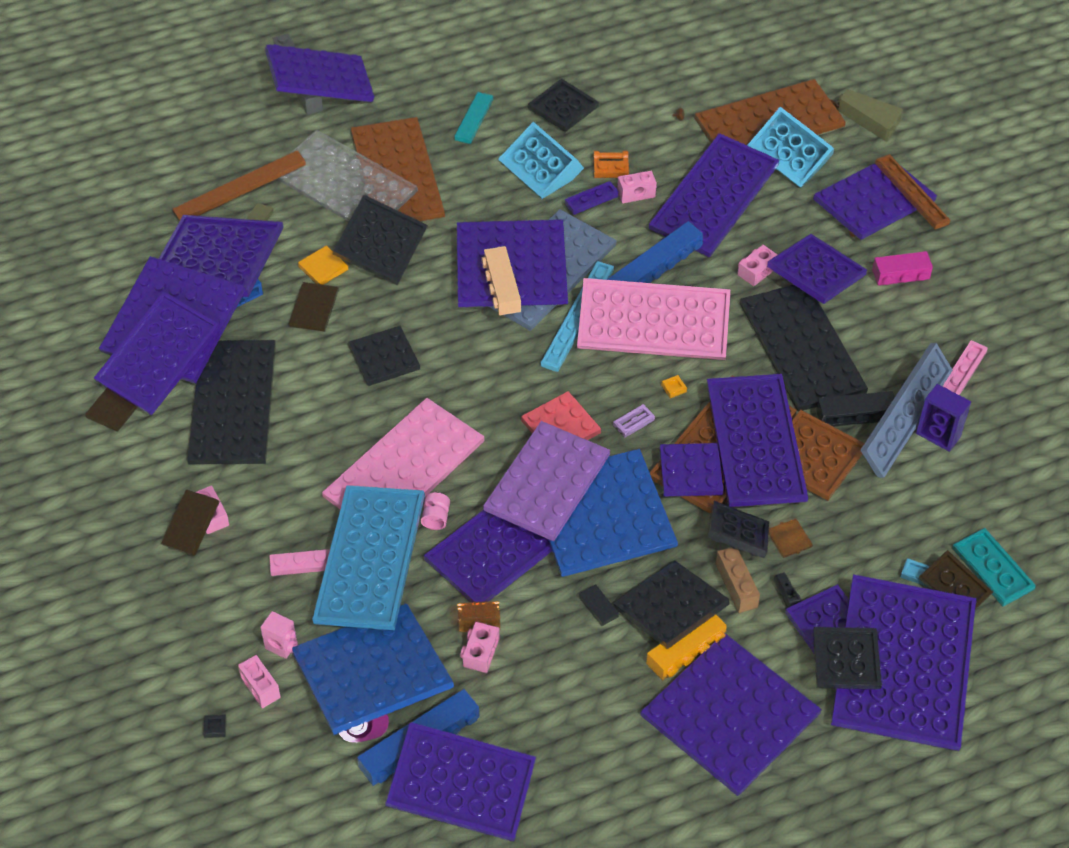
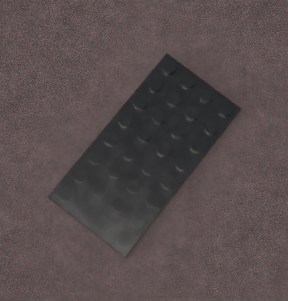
M791 285L740 299L739 304L777 374H782L785 389L798 412L817 407L818 398L867 393V385L820 303L814 297L799 287Z
M275 340L218 341L196 383L187 458L188 465L266 464L276 351Z

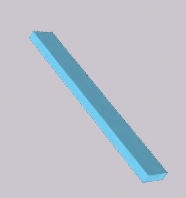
M597 261L588 279L607 280L614 271V266ZM583 287L542 359L541 367L558 372L573 346L579 332Z

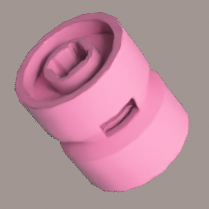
M429 493L425 497L421 523L428 529L441 530L447 524L450 499L441 493Z

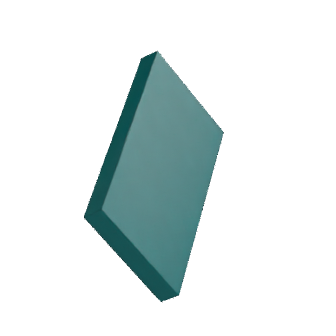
M986 528L953 544L952 549L970 570L993 591L992 595L1002 607L1035 590L1036 585Z

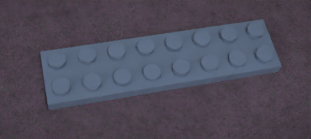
M937 343L929 344L860 450L879 478L885 477L919 424L925 398L936 384L943 386L953 371Z

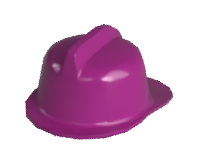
M387 714L343 731L339 735L348 742L376 739L386 732L389 726V717Z

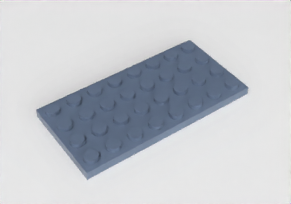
M559 209L549 220H563L567 291L569 293L594 268L596 262H600L616 246L617 240ZM556 305L521 306V312L505 314L504 316L531 331Z

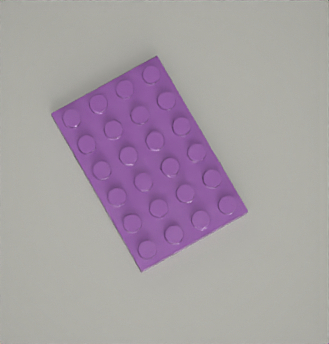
M541 421L484 504V511L555 541L610 456V450Z

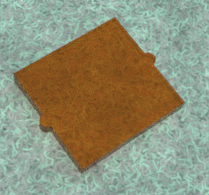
M797 519L785 523L780 522V525L769 528V536L783 558L795 553L800 554L801 551L813 547Z

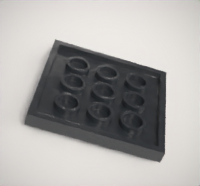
M363 194L333 251V255L398 285L428 225Z
M674 560L613 604L619 613L665 648L669 649L730 605L729 598Z

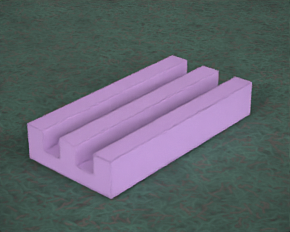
M643 404L615 420L613 426L618 428V432H622V436L626 438L653 422L655 416Z

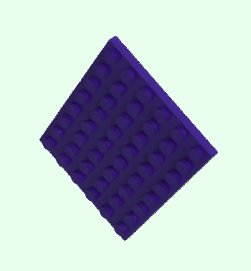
M853 574L845 628H877L882 687L881 689L836 688L831 725L960 751L976 598Z

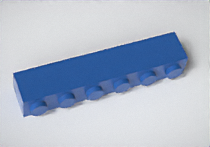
M688 221L607 280L651 283L668 269H672L679 261L686 259L690 253L698 250L703 245V233Z
M463 689L412 723L457 735L462 728L472 725L478 720L479 706L467 691ZM409 724L357 757L360 770L373 786L386 781L396 771Z

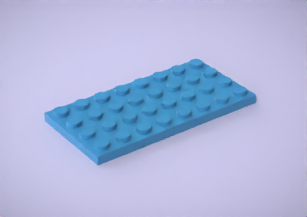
M346 485L312 619L314 624L395 630L424 502V490Z

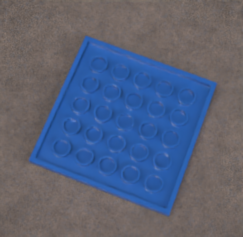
M640 449L609 456L555 541L549 540L561 577L678 547V541Z
M407 603L400 606L395 630L344 627L292 648L293 655L333 735L454 687L453 680Z

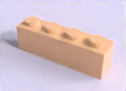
M506 246L485 249L484 257L481 258L482 266L487 269L485 276L487 282L490 281V295H494V298H492L494 309H498L499 315L521 312V298Z

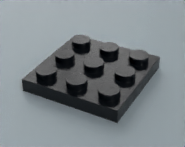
M562 78L528 103V109L564 132L568 131L599 107V101Z
M401 326L348 342L367 386L420 370V364Z
M714 501L710 511L707 537L716 542L728 544L734 549L749 552L753 556L765 558L768 552L769 521Z
M813 628L817 688L881 689L882 680L877 628Z

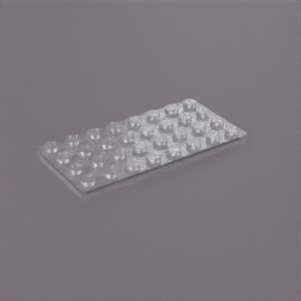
M316 130L292 151L298 150L304 158L306 165L277 178V180L348 222L363 194L398 210L418 192L416 185L319 130Z

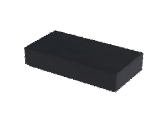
M596 584L579 593L580 600L601 626L619 617L618 611Z

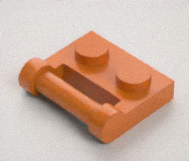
M594 151V178H618L619 176L629 175L628 151ZM599 159H623V161H599Z

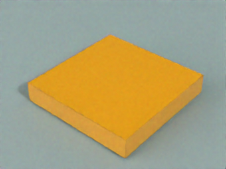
M327 245L298 262V267L316 284L321 285L349 270L348 265L341 258L333 255V251Z

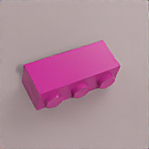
M927 251L875 257L872 271L877 285H889L930 279L933 266Z

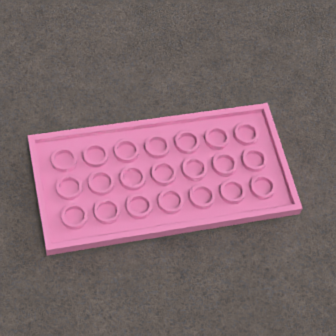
M584 278L577 348L726 360L730 290Z
M426 398L326 488L322 495L339 509H341L346 485L424 490L426 497L485 441L484 436Z

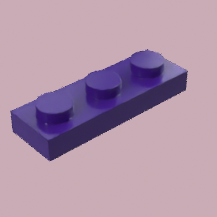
M608 181L566 198L565 205L575 215L619 197V191Z

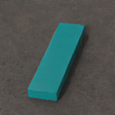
M477 92L455 134L456 141L472 143L493 102V95Z

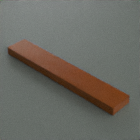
M891 155L876 159L875 164L934 229L950 224L951 220Z

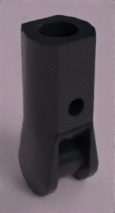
M786 573L777 574L773 580L787 608L801 602L799 594L794 589Z

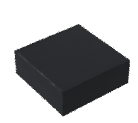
M204 715V738L226 737V715Z

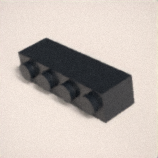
M881 391L877 393L818 398L816 411L819 420L833 427L876 423L880 421L895 396L893 391Z

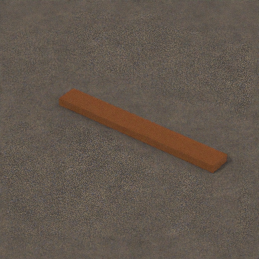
M298 150L173 208L174 214L179 221L183 215L199 216L305 166L306 162Z

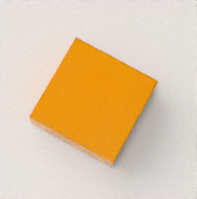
M679 375L661 382V386L670 398L687 392V387Z

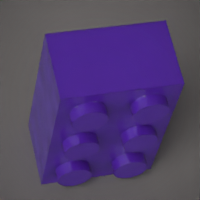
M936 384L925 398L916 434L950 452L961 438L971 401L950 391L948 388Z

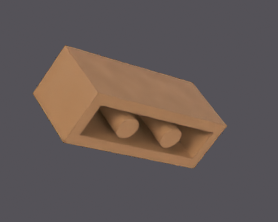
M730 547L717 551L716 567L738 613L758 608L760 593L739 550Z

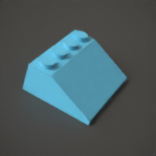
M781 107L747 145L779 159V165L776 169L800 188L824 166L834 152V148Z
M534 122L498 159L542 199L571 182L584 169L574 156Z

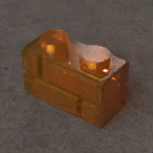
M499 601L458 603L459 632H468L469 629H473L475 622L498 627L500 630Z

